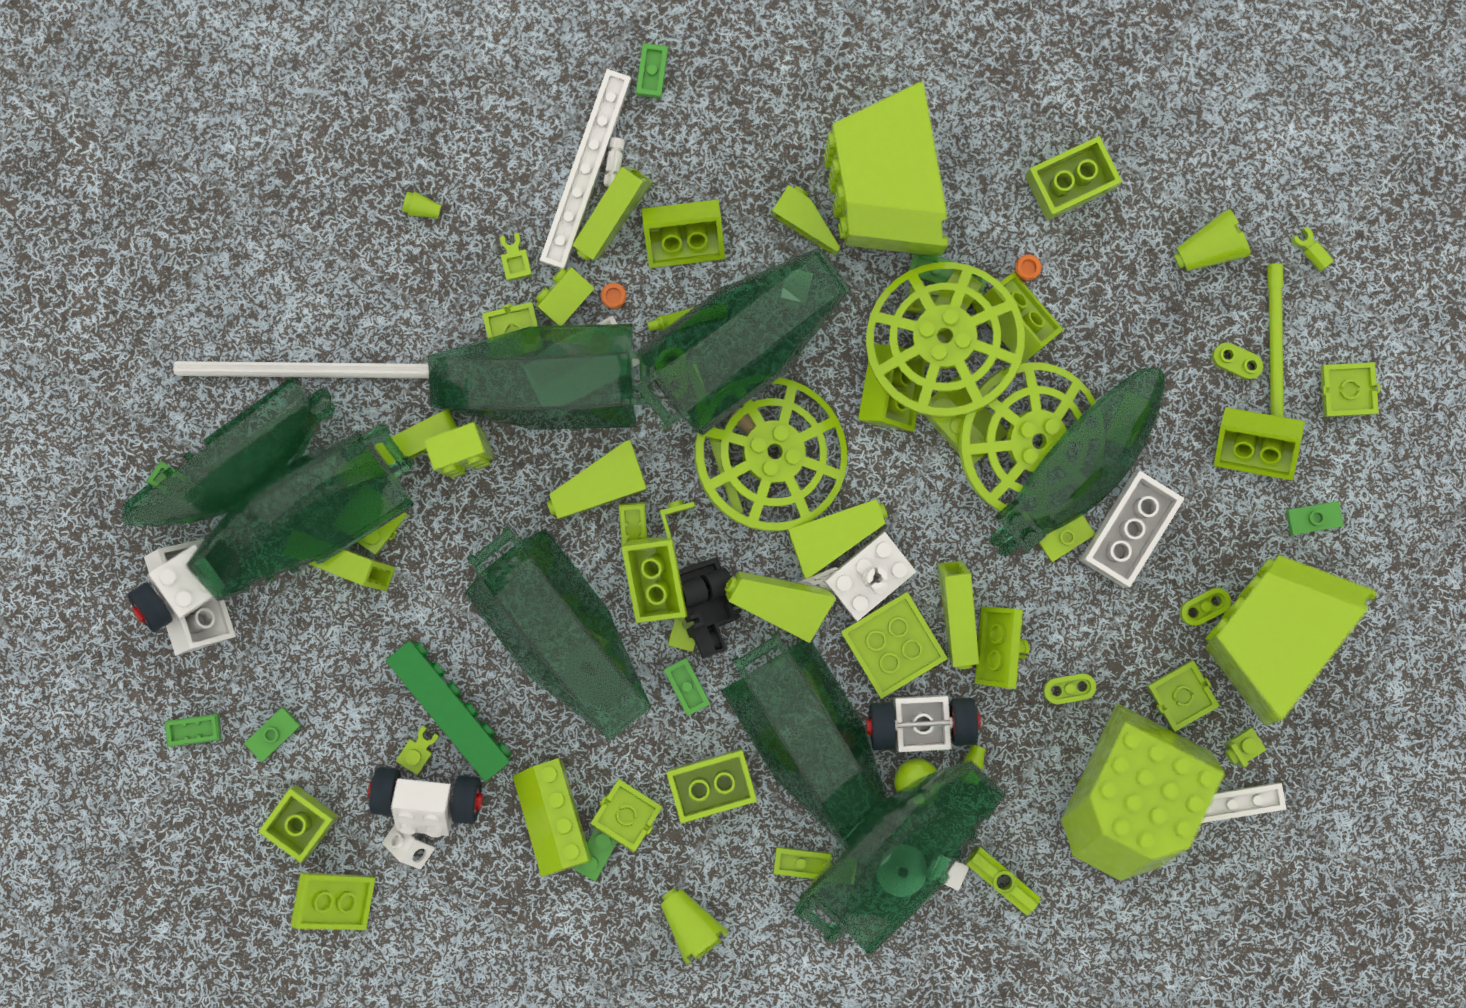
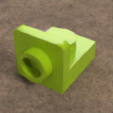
M1252 727L1247 728L1224 743L1227 748L1225 755L1233 765L1237 764V766L1243 768L1249 765L1248 761L1266 751V748Z

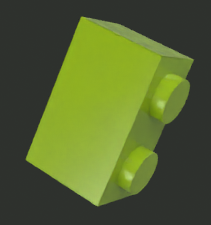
M567 267L566 270L561 268L552 278L555 281L549 289L543 288L535 298L538 302L534 306L559 327H562L595 289L572 267Z

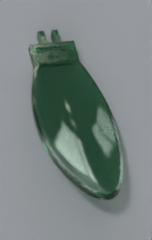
M1146 367L1131 374L1090 407L1057 441L1028 479L1017 499L1013 500L995 515L1003 526L989 539L993 546H999L998 553L1001 556L1011 555V553L1017 550L1018 544L1027 553L1046 537L1045 534L1057 530L1087 513L1120 483L1141 453L1157 419L1165 390V377L1160 368Z

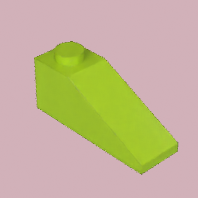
M788 185L773 208L772 217L836 257L840 246L812 200L807 197L808 193L798 186L793 188Z

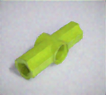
M980 846L970 854L965 862L968 867L1026 916L1033 912L1041 900L1040 896ZM1003 874L1008 875V884L1004 887H999L997 885L998 877Z

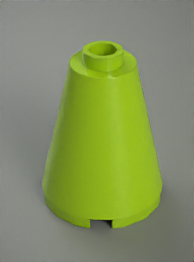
M1230 209L1223 211L1176 248L1177 254L1174 255V258L1180 269L1184 267L1186 271L1246 258L1251 254L1244 232L1240 231L1237 225L1239 222Z
M673 888L662 896L664 900L661 904L662 910L686 965L692 964L691 957L694 956V958L699 959L721 942L720 935L724 934L726 937L729 935V931L682 889L676 891Z

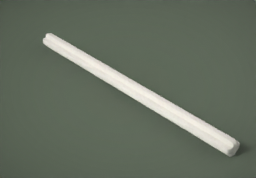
M176 361L173 366L174 374L177 376L428 379L431 376V366L429 364Z

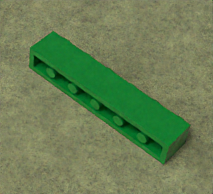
M414 640L408 641L386 660L387 664L481 778L487 782L513 760L510 757L512 754L511 750L503 741L499 744L494 738L495 731L488 722L482 723L476 716L479 713L476 707L470 701L465 703L460 697L462 691L453 681L449 683L443 676L446 673L443 667L437 661L432 663L427 657V654H429L428 649L420 641L417 643Z

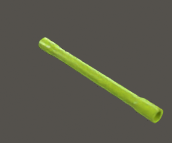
M1274 263L1267 265L1270 415L1284 417L1283 264Z

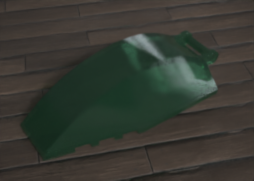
M820 248L801 254L779 265L769 267L757 274L747 276L730 285H725L637 350L649 376L633 387L636 393L640 392L663 422L662 427L665 430L682 418L703 436L786 373L790 365L801 354L808 342L819 331L823 323L851 289ZM654 381L678 413L674 416L669 414L648 386L651 382Z
M633 324L529 326L428 355L431 407L532 430L637 427L634 405L655 404L654 397L651 396L650 358H653V351H632ZM632 359H639L641 397H634Z
M290 377L203 440L207 446L193 455L190 451L183 456L186 462L176 469L175 472L170 467L163 472L166 478L153 488L148 483L123 503L121 521L125 525L140 526L193 523L226 514L263 496L277 486L294 469L305 453L319 422L334 414L335 406L331 401L330 392L327 389L321 388L308 397L294 377Z
M385 424L375 427L366 435L357 431L341 441L318 448L283 467L243 498L214 527L186 563V566L219 602L250 590V585L263 580H266L267 583L275 581L274 576L290 570L292 574L299 572V567L316 561V564L323 563L414 506L398 479V476L411 469L413 461L409 456H405L389 435L390 430ZM382 442L396 462L389 466L374 445Z
M507 525L501 535L477 554H471L467 557V560L477 571L478 576L464 594L524 673L611 741L652 708L632 665L630 656L621 640L620 633L614 624L612 615L604 602L546 529L524 540H520ZM511 540L515 546L484 569L481 563Z
M775 632L771 635V639L742 657L738 658L736 656L732 659L742 678L725 687L721 692L775 780L854 855L897 828L865 726L812 640L810 643L801 640L787 649L778 633ZM776 647L779 648L781 654L748 674L744 667Z
M972 760L941 769L911 783L877 806L846 835L836 847L820 874L799 896L801 901L795 906L794 914L800 919L804 918L823 933L824 939L829 943L836 942L845 932L849 933L857 944L871 956L950 878L948 872L955 862H961L964 857L962 851L970 840L972 842L978 837L977 829L984 819L987 821L990 819L1005 797L1006 792ZM817 907L832 919L834 923L831 925L827 924L813 910Z

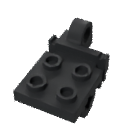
M715 557L679 569L687 616L684 618L686 623L694 622L686 630L689 638L695 641L702 659L727 650L718 626L736 621L740 618L739 613L742 612L740 608L734 610L735 604L727 599L725 587L731 575L726 568H721L718 558Z

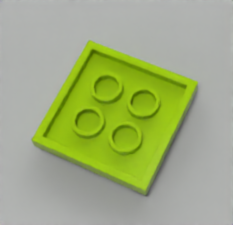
M908 592L903 593L840 631L880 699L948 659Z

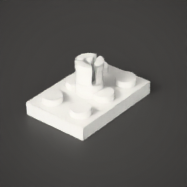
M882 531L823 581L853 619L859 621L916 573V570L886 532Z

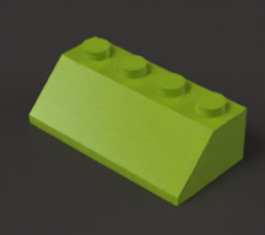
M557 758L535 765L514 775L513 780L541 878L592 862L563 760Z

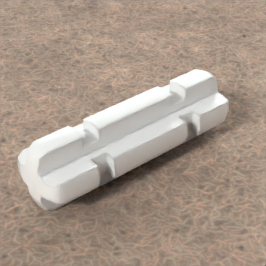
M617 137L610 139L609 147L611 151H608L605 170L607 174H605L603 182L604 186L608 188L621 167V151L624 149V140Z

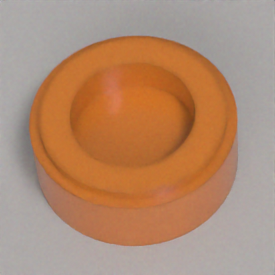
M1023 255L1015 264V273L1023 281H1032L1041 272V263L1034 255Z
M609 283L603 287L601 300L607 308L619 309L626 302L627 294L622 285Z

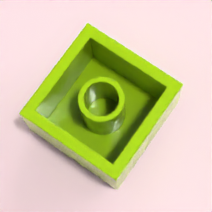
M297 785L287 791L258 832L302 863L311 856L339 815Z

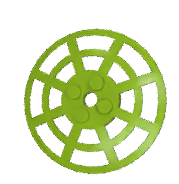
M937 262L922 265L906 272L884 290L876 301L869 317L866 330V348L874 376L893 400L905 408L922 415L952 418L978 411L994 402L1006 391L1021 365L1025 348V330L1017 303L1009 291L997 279L985 271L970 265L956 262ZM936 269L962 270L957 284L937 283L924 286L918 276L920 273ZM972 274L992 284L1002 294L1006 302L992 307L981 294L968 287ZM909 280L915 292L902 302L895 315L880 313L882 305L889 295L900 284ZM955 291L950 305L935 306L929 293ZM967 295L977 301L984 311L970 316L960 308L964 296ZM917 299H920L926 311L919 319L914 321L902 318L908 307ZM1012 311L1017 329L1015 354L1000 348L1001 328L998 316ZM989 320L993 329L992 345L977 340L976 326ZM876 323L891 326L889 342L893 357L880 365L874 348V329ZM898 328L913 332L914 346L901 353L897 341ZM943 330L950 331L953 335L952 340L948 343H942L937 338L938 334ZM977 351L989 355L984 364L971 375L965 362L973 352ZM919 355L929 365L926 378L913 372L905 362ZM996 358L1010 363L1009 371L1002 381L990 393L982 397L975 382L988 373ZM899 367L908 379L922 386L918 402L900 393L887 380L885 374ZM956 367L962 379L950 383L936 382L940 369ZM966 388L972 400L969 404L951 408L928 406L933 390L955 391Z
M1042 362L1021 363L1017 373L1024 372L1027 387L1013 392L1002 402L996 399L987 405L995 412L987 428L986 442L970 444L972 424L977 411L962 416L959 429V455L968 482L985 503L997 511L1010 516L1026 519L1043 518L1067 509L1079 500L1090 487L1102 462L1104 426L1097 402L1080 379L1069 371L1055 365ZM1010 366L997 371L980 385L978 389L982 397L987 395L1002 381ZM1034 370L1056 373L1071 381V384L1065 394L1054 388L1038 386ZM1079 389L1083 392L1092 408L1096 421L1095 428L1086 429L1083 416L1077 405L1073 402ZM1039 394L1050 395L1061 401L1053 413L1042 410ZM1029 395L1031 410L1025 411L1018 416L1009 409L1017 400ZM1068 409L1071 410L1077 421L1078 431L1067 432L1062 422V418ZM1001 417H1003L1011 425L1008 429L1006 440L995 441L996 430ZM1036 434L1042 437V444L1039 448H1035L1032 443L1033 437ZM1097 438L1095 460L1086 479L1079 469L1086 455L1087 440ZM1080 441L1078 456L1073 465L1065 457L1068 443ZM1008 451L1011 460L1015 463L1007 474L1001 467L996 452ZM987 453L991 468L1001 480L991 492L984 487L979 479L971 455ZM1058 465L1067 473L1058 482L1047 486V471ZM1024 470L1035 472L1037 488L1025 487L1015 482V480ZM1072 479L1080 487L1066 502L1054 508L1046 509L1047 494L1063 488ZM1010 488L1021 494L1036 496L1035 511L1015 509L998 499Z
M760 377L732 386L710 405L697 429L694 444V461L703 490L711 502L724 515L734 522L751 529L779 532L812 521L831 505L839 493L845 478L847 445L837 416L817 393L793 380L780 377ZM761 384L787 386L784 400L766 398L753 402L745 389ZM796 391L804 392L814 399L830 418L817 423L808 411L794 403ZM736 394L744 407L731 417L724 430L709 426L718 408L729 397ZM766 406L782 407L779 420L765 422L757 408ZM794 411L802 416L811 427L799 433L794 427L789 425L791 412ZM748 413L755 428L747 436L733 433V429L738 421ZM833 427L837 431L841 447L839 469L826 464L827 446L823 433ZM705 437L721 440L720 459L724 472L712 479L708 476L704 460ZM814 437L818 440L819 461L805 456L804 442ZM729 443L743 447L742 456L744 462L733 468L729 459ZM774 445L779 448L780 457L778 459H772L768 455L767 450L769 446ZM802 467L816 471L810 483L800 490L794 476ZM749 471L756 479L760 480L757 493L747 489L737 477ZM823 475L835 479L834 487L827 498L810 512L804 497L816 488ZM730 482L742 496L753 502L749 516L742 515L730 507L719 496L716 488ZM785 482L791 496L784 498L767 497L771 484ZM795 503L800 515L798 519L781 523L759 521L763 506L780 507Z

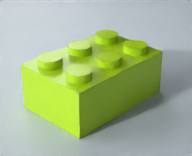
M1100 136L1030 168L1025 175L1046 221L1115 190L1122 183Z
M475 422L423 440L434 471L447 477L450 476L451 479L465 475V470L469 468L479 470L490 466L489 461L495 459L485 430Z
M743 748L667 769L666 773L680 823L757 802Z

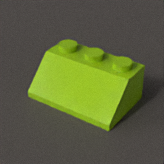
M718 199L642 208L649 268L725 259Z
M1013 272L1000 281V283L1009 291L1017 303L1023 319L1025 348L1021 363H1025L1064 329L1017 274ZM992 287L983 295L992 307L1006 302L1002 294L995 287ZM978 302L976 306L972 305L977 314L984 311ZM1012 311L998 316L1001 328V340L1009 348L1010 352L1015 354L1017 329ZM989 320V321H987L986 323H987V324L991 327V329H992V324H991V321Z
M874 344L879 365L893 357L890 344ZM898 346L900 353L906 350V348ZM919 355L905 362L913 372L924 378L926 363ZM868 359L858 420L872 425L914 432L917 412L905 408L890 397L874 376ZM899 367L885 374L887 380L900 393L918 402L922 386L908 379Z
M956 376L950 382L960 381L961 379ZM966 388L955 391H938L930 398L928 406L957 407L968 404L971 398ZM986 407L976 412L970 434V444L986 442L987 428L992 414ZM924 415L959 454V429L962 416L948 418ZM1000 423L996 430L995 441H1001L1007 435V430ZM986 453L971 455L973 465Z
M1225 407L1214 466L1293 481L1305 421Z
M651 537L630 540L621 548L636 623L686 617L687 611L673 539Z

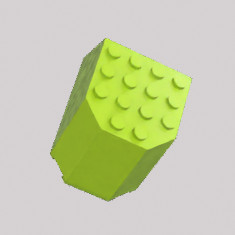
M919 82L833 123L831 133H827L828 140H826L825 154H823L825 169H830L828 179L829 193L835 195V198H833L834 204H832L834 219H839L840 239L844 238L846 246L929 256H942L948 246L947 235L942 236V220H947L946 205L924 82Z
M1281 555L1277 556L1274 560L1269 558L1258 570L1256 577L1238 595V600L1223 614L1222 620L1206 636L1205 640L1208 641V644L1205 646V649L1260 721L1268 726L1284 719L1366 613L1369 607L1365 603L1373 600L1377 592Z
M1117 703L1060 819L1072 856L1122 881L1156 870L1189 849L1225 774L1213 752Z

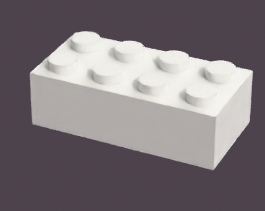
M1141 471L1132 473L1079 561L1123 588L1131 587L1185 498Z

